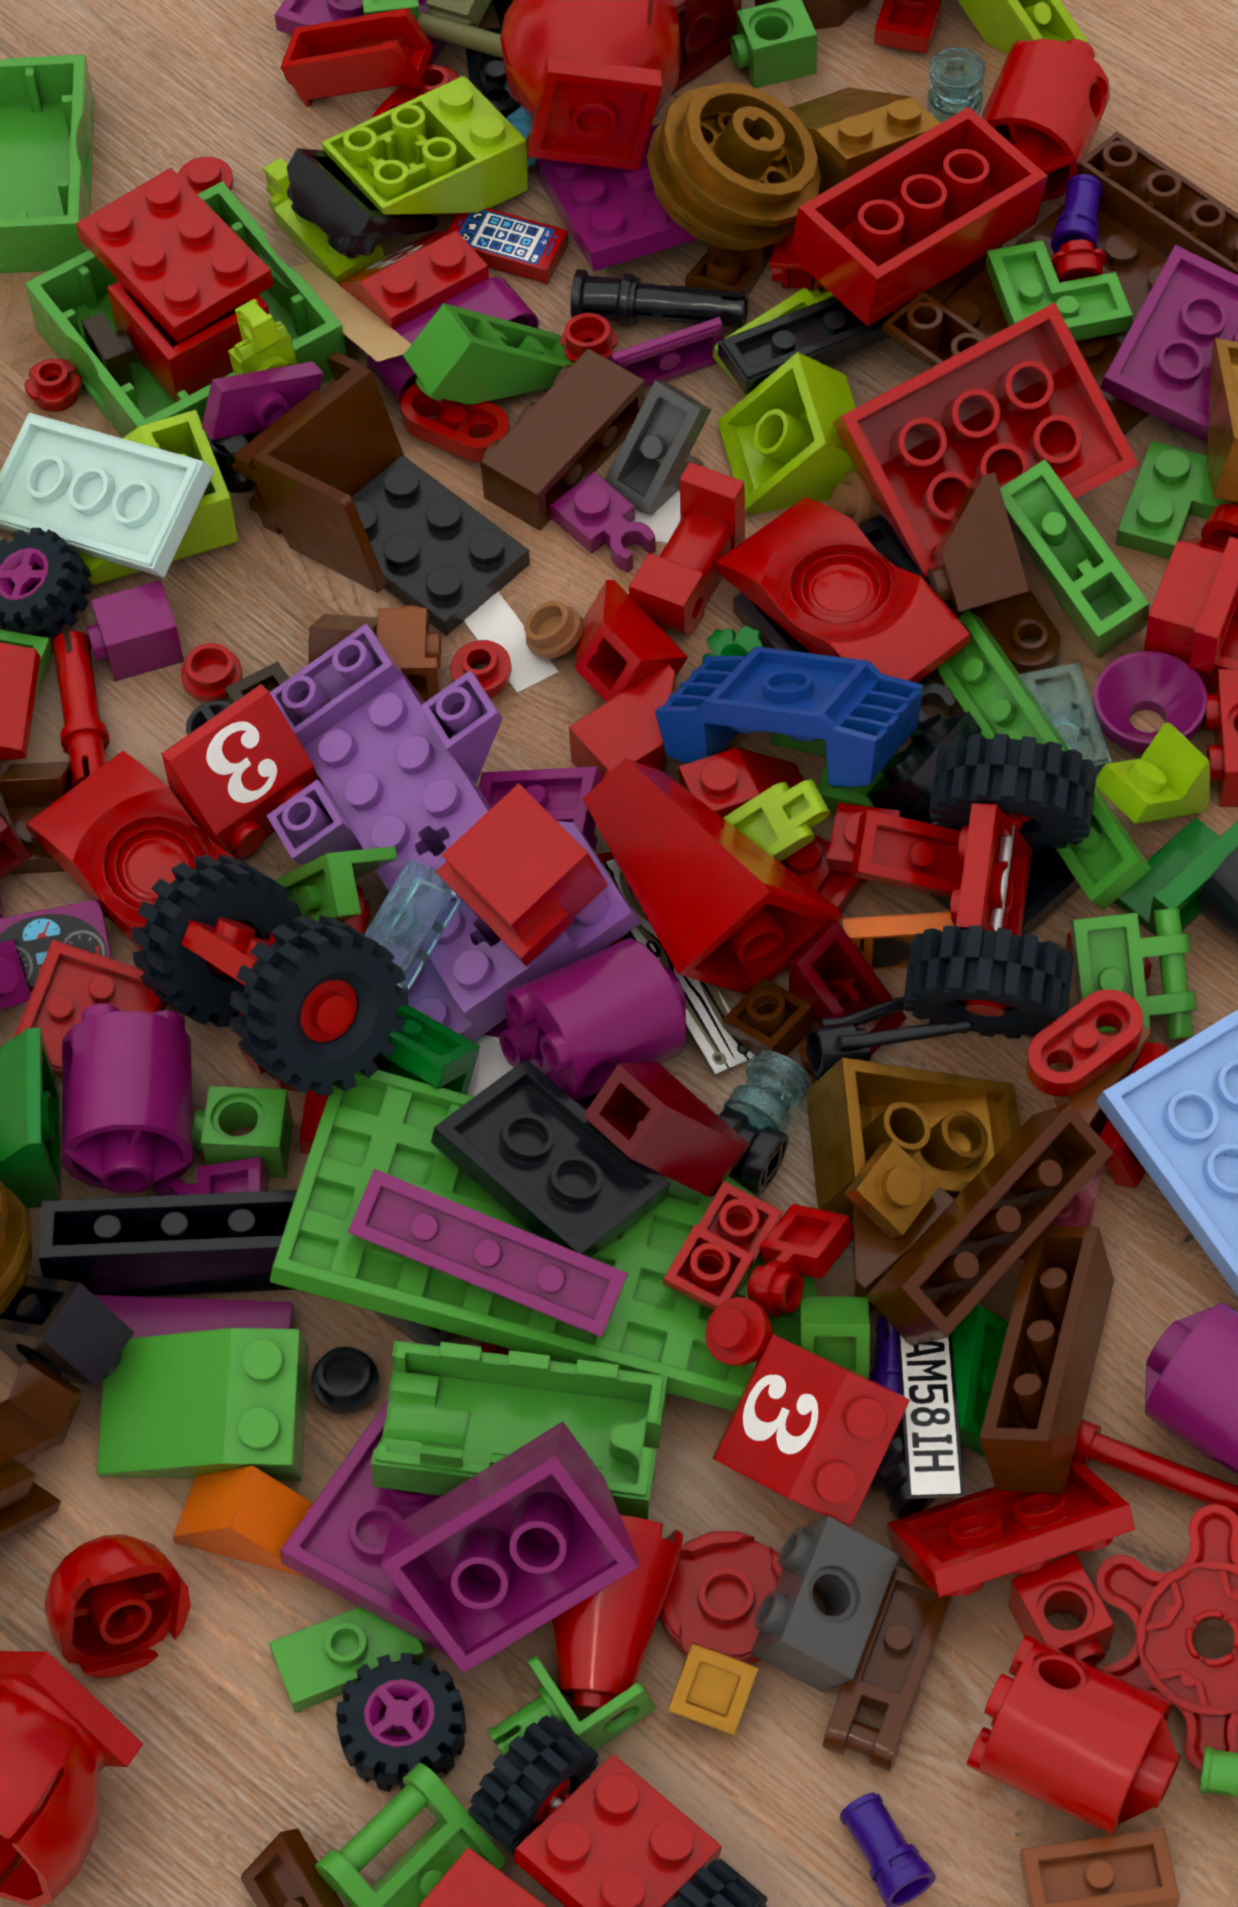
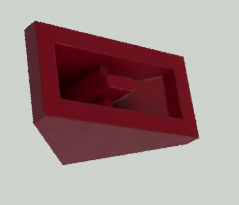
M830 921L789 963V992L813 1005L817 1022L821 1018L844 1016L893 999L838 921ZM901 1011L855 1028L863 1027L867 1033L896 1029L907 1017ZM880 1046L871 1047V1056Z

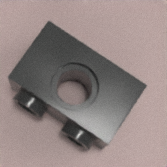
M826 1516L802 1529L797 1528L786 1540L779 1555L778 1564L784 1569L776 1590L771 1591L766 1596L756 1614L754 1627L760 1631L751 1654L820 1692L853 1680L899 1554L830 1516ZM813 1587L824 1597L826 1614H823L813 1601Z

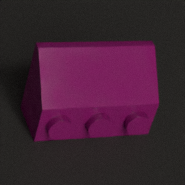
M562 1421L391 1527L380 1565L460 1671L465 1673L638 1568L639 1560L604 1476Z

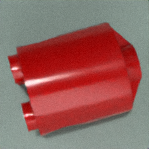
M1049 39L1015 42L1009 51L981 118L1048 175L1042 201L1057 199L1067 192L1066 184L1071 177L1079 174V162L1086 157L1110 99L1109 80L1100 64L1094 60L1095 52L1087 42L1080 39H1070L1066 42Z
M1025 1635L1016 1651L1009 1670V1674L1015 1676V1679L1005 1674H1001L984 1711V1714L993 1717L991 1722L993 1728L992 1730L986 1727L982 1728L970 1752L967 1766L1113 1836L1123 1822L1151 1808H1158L1170 1786L1181 1758V1754L1175 1751L1166 1724L1172 1702L1031 1636Z

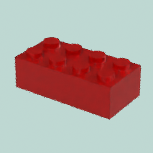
M967 107L799 206L790 256L868 327L911 301L922 291L929 290L987 254V251L996 249L1035 225L1048 175L975 111Z

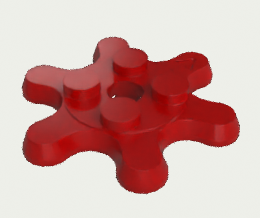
M1218 1504L1202 1507L1191 1518L1188 1529L1190 1552L1185 1562L1176 1570L1166 1573L1154 1572L1144 1567L1136 1558L1128 1555H1114L1106 1559L1099 1566L1095 1577L1096 1588L1100 1597L1109 1605L1117 1607L1128 1614L1134 1623L1136 1632L1134 1646L1128 1655L1117 1662L1105 1665L1101 1670L1172 1702L1182 1712L1187 1727L1184 1745L1186 1757L1191 1765L1200 1772H1202L1205 1746L1238 1753V1517L1228 1507ZM1209 1619L1226 1621L1234 1631L1235 1641L1233 1650L1220 1659L1204 1658L1198 1653L1195 1646L1194 1636L1197 1628Z

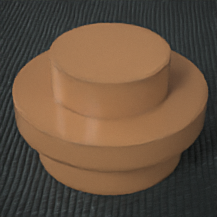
M848 472L841 483L835 486L832 494V508L852 518L858 527L880 515V507L858 472Z
M549 601L536 607L525 621L526 644L531 652L541 659H553L569 653L580 640L584 630L583 619L574 608L565 606L562 602Z

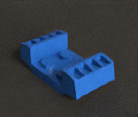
M755 646L746 656H706L701 666L691 672L692 675L680 684V688L674 694L668 696V700L662 707H658L655 710L666 754L668 757L691 763L721 753L738 733L765 731L786 734L791 739L797 741L826 740L829 785L847 787L866 786L872 783L874 777L879 771H882L885 764L895 755L898 748L916 730L919 721L923 684L882 674L870 661Z

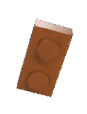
M1165 1828L1021 1849L1020 1862L1029 1907H1178L1180 1897Z

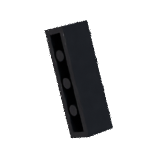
M297 1190L42 1201L38 1259L43 1277L79 1282L93 1295L142 1297L296 1290L271 1283L270 1277Z

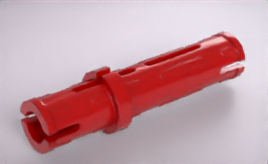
M69 631L72 651H67L63 633L57 635L51 643L52 652L55 656L65 725L60 732V741L63 751L69 755L72 788L107 763L105 750L110 743L107 726L104 722L100 721L90 641L86 634L79 631Z

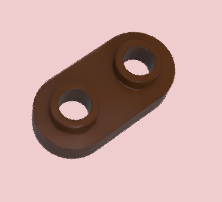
M1030 589L1028 592L969 609L983 620L1022 679L1032 680L1044 677L1056 667L1059 659L1060 635ZM1024 638H1033L1038 642L1026 643L1022 640Z

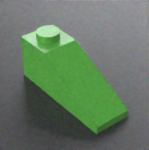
M445 303L442 304L403 355L417 375L415 379L417 386L427 396L436 401L447 399L468 405L551 388L561 369L566 365L574 364L564 356L565 348L560 345V334Z
M1045 459L1000 488L1011 525L1063 611L1097 658L1147 626L1150 603Z

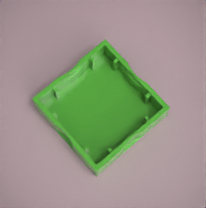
M85 54L6 58L0 60V273L49 271L89 250L79 240L76 228L77 222L91 214L95 100Z
M223 181L197 194L271 269L273 286L261 292L259 296L268 305L269 314L273 316L274 321L280 320L285 325L287 333L291 336L297 364L313 361L324 373L321 384L333 379L334 377L327 358L335 352L347 356L344 334L342 333L343 325L300 273L293 270L280 259L270 246L264 230ZM90 250L25 283L35 328L59 359L68 360L76 367V374H79L82 378L83 390L121 438L139 426L193 410H197L200 421L203 424L211 384L191 395L182 390L177 393L178 402H175L136 356L137 362L130 365L134 386L129 382L120 387L100 359L87 345L82 320L103 312L115 333L117 332L107 287L118 282V280ZM234 372L225 377L234 376Z

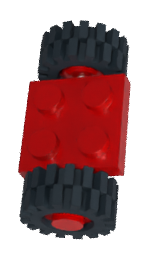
M553 1715L551 1717H542L538 1724L533 1722L526 1728L522 1738L517 1736L509 1744V1751L504 1756L500 1754L493 1762L495 1768L491 1773L483 1776L478 1784L482 1788L473 1794L470 1801L473 1805L468 1809V1814L475 1822L511 1854H514V1862L565 1907H767V1897L724 1860L719 1859L722 1846L616 1755L612 1754L590 1775L597 1768L598 1761L596 1759L599 1757L598 1753Z

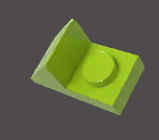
M1167 722L1160 728L1140 759L1106 763L1096 777L1095 786L1134 824L1203 813L1210 804V763L1201 751L1171 723Z

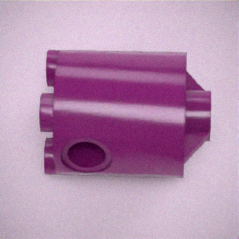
M631 938L505 992L504 995L508 1029L499 1034V1042L508 1063L515 1067L525 1059L529 1060L576 1102L598 1093L618 1063L657 1061L659 1064H662L679 1056L686 1043V998L678 977L668 966L662 965L658 958L643 943Z
M95 1004L82 1011L81 1022L72 1026L62 1039V1165L72 1177L90 1186L105 1188L115 1193L134 1194L152 1188L153 1184L163 1179L179 1178L192 1165L191 1038L185 1031V1019L182 1015L169 1010L157 1011L152 1014L141 1011H120L113 1005Z
M1218 1303L1214 1307L1174 1321L1153 1347L1146 1361L1145 1415L1206 1458L1212 1459L1238 1474V1312L1225 1303Z

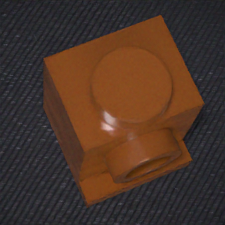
M408 605L400 608L378 609V639L423 701H428L441 691L438 670L441 668L440 632L429 631L427 608Z

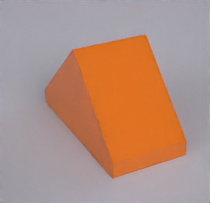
M253 1465L199 1475L194 1479L173 1539L175 1543L304 1577V1575L282 1564L280 1551L314 1503Z

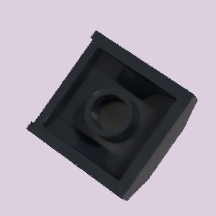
M297 148L287 165L290 185L286 193L293 202L291 208L301 218L318 225L329 236L327 239L329 245L344 256L356 258L359 254L369 256L374 252L381 238L432 231L439 222L431 214L383 215L324 150Z

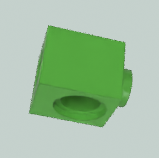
M779 0L736 11L737 35L730 36L731 55L737 69L745 68L752 87L759 88L816 74L817 33L802 0Z
M209 1086L206 1110H196L193 1120L194 1149H202L206 1165L261 1156L268 1168V1177L286 1178L294 1122L287 1089ZM241 1127L253 1128L250 1133L243 1136L229 1135L232 1131Z
M802 1296L800 1302L801 1347L869 1378L870 1320L868 1298Z

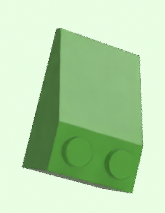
M225 1328L130 1338L122 1350V1359L119 1365L108 1377L103 1379L97 1475L99 1477L195 1479L199 1475L253 1465L276 1480L302 1481L309 1347L300 1329Z

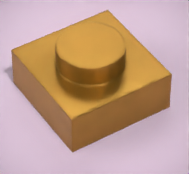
M893 1140L880 1144L845 1190L844 1194L889 1238L904 1235L940 1185Z
M692 1642L668 1711L735 1736L759 1667Z

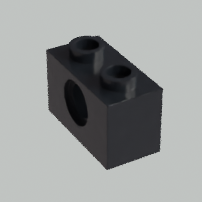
M26 1275L23 1286L7 1309L0 1315V1350L19 1367L23 1363L35 1359L66 1381L91 1387H97L101 1380L108 1377L117 1368L122 1359L123 1348L135 1333L83 1284L34 1275Z

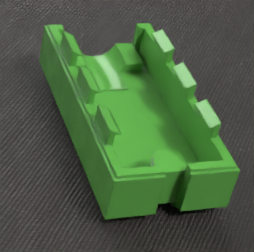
M394 1341L392 1352L393 1371L389 1387L385 1425L381 1441L377 1448H374L371 1461L373 1487L443 1496L563 1421L604 1476L619 1514L649 1520L656 1473V1450H653V1448H659L667 1398V1376L619 1370V1364L578 1359L577 1364L550 1361V1355L509 1350L508 1355L482 1352V1347L442 1341H440V1346Z

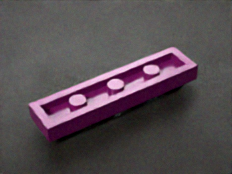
M376 1169L373 1170L348 1230V1233L601 1338L604 1336L629 1275L617 1268Z

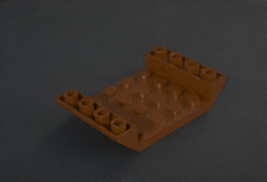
M1117 131L1079 162V174L1091 175L1102 183L1103 194L1100 198L1097 221L1099 223L1097 249L1103 250L1107 255V263L1102 265L1103 274L1116 272L1133 314L1132 324L1175 245L1238 275L1237 212ZM1064 204L1013 246L1043 240L1051 259L1055 254L1051 248L1052 234L1056 228L1058 217L1063 213ZM985 268L943 304L922 291L883 323V332L928 365L934 367L1008 327L988 271ZM1129 331L1075 341L1099 388ZM1101 390L1124 436L1149 415V413Z

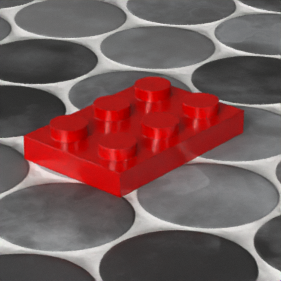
M172 168L160 173L76 223L79 240L177 343L273 286L271 269Z
M1079 1459L1072 1460L1064 1494L997 1491L994 1486L887 1523L892 1548L939 1598L946 1595L964 1596L974 1593L984 1585V1582L1009 1573L1026 1574L1038 1571L1045 1567L1052 1558L1075 1550L1094 1551L1104 1548L1113 1541V1537L1135 1530L1130 1504Z

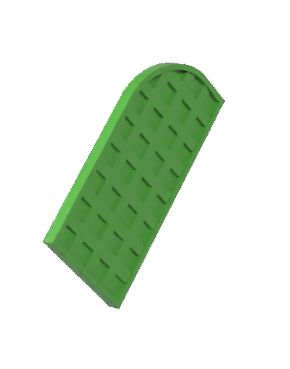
M377 1070L369 1078L357 1072L354 1074L357 1086L346 1091L332 1084V1095H328L273 1264L270 1277L271 1283L511 1350L550 1355L551 1361L577 1364V1360L580 1359L619 1364V1370L667 1376V1393L730 1411L735 1410L757 1361L744 1366L734 1367L715 1359L707 1347L705 1338L707 1322L714 1310L662 1284L666 1273L695 1224H699L714 1196L707 1197L662 1175L670 1182L666 1198L591 1257L629 1274L604 1336L601 1338L348 1233L373 1170L376 1169L534 1234L431 1143L434 1127L474 1098L473 1096L441 1087L437 1089L430 1084ZM729 1176L726 1178L725 1182L754 1196ZM762 1254L735 1297L748 1299L747 1288L749 1278L757 1266L765 1265ZM800 1274L804 1285L802 1296H818L812 1276ZM800 1304L791 1313L785 1312L779 1317L767 1315L773 1334L801 1346Z

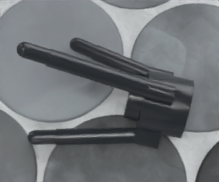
M904 996L844 1016L821 1018L819 1026H811L808 1030L807 1055L810 1069L816 1078H820L842 1057L870 1062L871 1047L968 1032L972 1030L973 1022L970 1019L942 1021L867 1033L863 1027L855 1028L904 1011Z

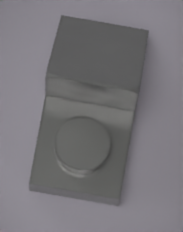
M655 380L605 481L630 503L647 514H654L680 489L679 479L689 462L700 466L703 465V462L692 456L690 452L712 410L668 382Z

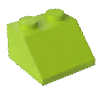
M797 352L717 420L733 477L745 482L746 513L753 515L789 508L804 497L818 502L832 499L835 486L841 483L844 476L850 471L857 472L832 424L840 416L856 408L845 374Z

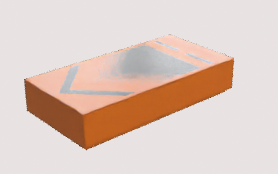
M950 912L842 919V928L872 970L908 968L911 941H913V937L917 933L924 935V930L930 928L943 932V926L954 925Z

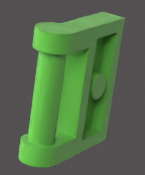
M418 1763L403 1778L405 1787L339 1852L330 1849L315 1864V1868L322 1879L336 1893L341 1895L350 1907H418L468 1847L498 1870L508 1860L468 1814L441 1779L430 1768L422 1763ZM426 1807L438 1821L370 1887L359 1872Z

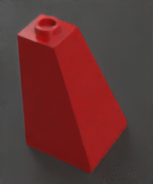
M625 758L619 765L610 768L602 776L601 782L582 798L678 975L747 994L762 977L772 981L830 921H839L843 918L838 907L663 771Z

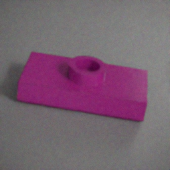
M312 361L212 379L202 429L211 440L263 431L314 390L320 391L324 373Z

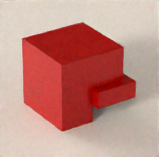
M1229 537L1223 553L1177 540L1148 616L1144 651L1163 652L1178 657L1189 664V667L1199 674L1205 685L1206 692L1213 694L1218 669H1238V539Z
M519 783L442 854L446 862L436 871L441 880L525 966L531 963L574 922L572 919L608 886L589 853Z

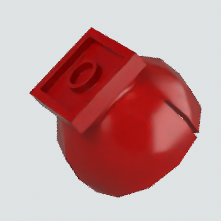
M513 0L504 16L500 42L511 96L532 118L527 140V157L639 171L653 118L658 115L678 82L682 55L679 20L674 3L671 0Z
M0 1651V1897L31 1907H38L52 1902L78 1875L99 1832V1772L105 1766L128 1767L143 1746V1743L47 1651Z

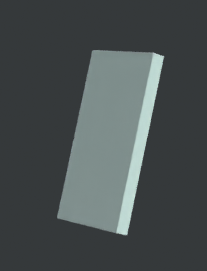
M28 413L0 472V529L13 533L23 530L27 535L30 534L31 528L40 527L45 533L49 529L57 533L76 552L164 578L215 470L204 461Z

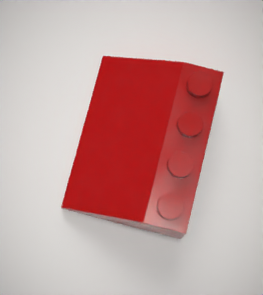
M1055 302L843 414L832 423L861 479L924 579L928 577V569L935 567L932 554L974 478L995 472L999 487L1001 488L1045 459L1072 497L1076 499L1139 465Z

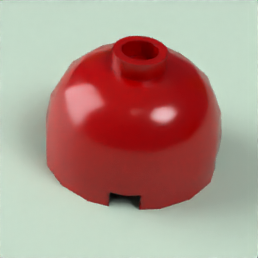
M126 1534L103 1535L85 1542L64 1557L51 1575L44 1607L52 1639L63 1658L69 1664L80 1665L84 1674L99 1678L121 1676L142 1668L158 1657L156 1651L149 1648L163 1641L169 1632L174 1640L184 1629L191 1604L188 1586L168 1558L154 1544Z

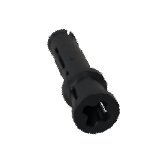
M577 269L572 283L570 308L571 318L583 313H595L604 318L618 319L619 323L625 326H630L632 323L636 324L638 319L700 324L719 317L722 326L740 329L746 325L749 296L747 291H723L708 288L641 283L640 277L625 273L622 279L589 276L587 270Z

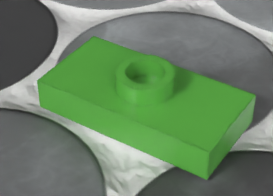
M361 1607L269 1642L271 1653L295 1713L341 1695L342 1689L348 1680L353 1683L357 1681L356 1670L364 1664H367L371 1670L379 1666L377 1657L389 1654L391 1662H399L401 1653L414 1654L415 1662L422 1663L425 1658V1653L419 1639Z

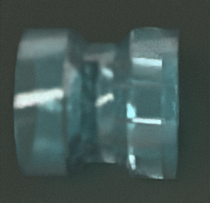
M953 47L938 52L931 59L928 74L930 88L927 95L928 112L940 123L967 107H970L980 116L983 108L982 86L985 77V66L977 53L970 49Z
M760 1050L753 1056L746 1068V1082L744 1085H739L732 1090L724 1103V1109L730 1107L747 1115L750 1124L762 1129L771 1126L784 1133L790 1123L788 1112L792 1106H798L804 1100L806 1091L811 1087V1079L807 1072L789 1057L770 1050Z

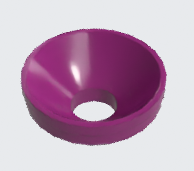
M1134 652L1121 656L1111 662L1101 672L1095 684L1093 697L1095 718L1101 731L1110 741L1123 749L1144 754L1158 731L1149 733L1139 731L1134 728L1129 718L1141 710L1154 711L1163 718L1165 723H1171L1190 741L1198 733L1206 714V688L1199 674L1178 657L1163 652Z

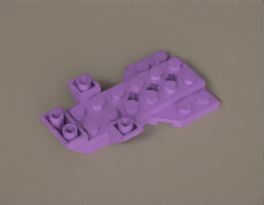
M366 623L269 692L312 761L325 787L318 780H315L266 816L292 860L297 865L309 863L326 853L395 846L397 859L376 869L390 893L375 941L387 948L395 956L392 960L393 963L402 967L406 980L396 985L408 991L409 1006L474 1042L506 1019L505 992L605 949L641 924L588 840L574 822L557 821L589 853L608 886L572 919L574 922L527 966L501 940L492 946L499 938L438 876L436 871L446 862L442 854L491 809L476 782L503 718L471 670L424 702Z

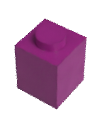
M161 580L91 600L96 624L86 626L87 635L95 661L108 660L114 682L184 662L177 626Z

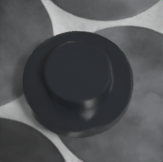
M339 1347L327 1352L317 1362L312 1372L311 1384L315 1398L324 1408L335 1413L348 1414L357 1412L372 1402L379 1389V1374L374 1361L367 1354L351 1347Z

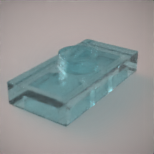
M1079 662L1019 674L1069 748L1082 753V759H1090L1094 763V769H1097V775L1106 763H1112Z
M408 859L364 934L387 948L395 956L392 962L402 967L406 980L396 985L406 991H409L461 902V899L441 880L436 873L437 870L411 859Z

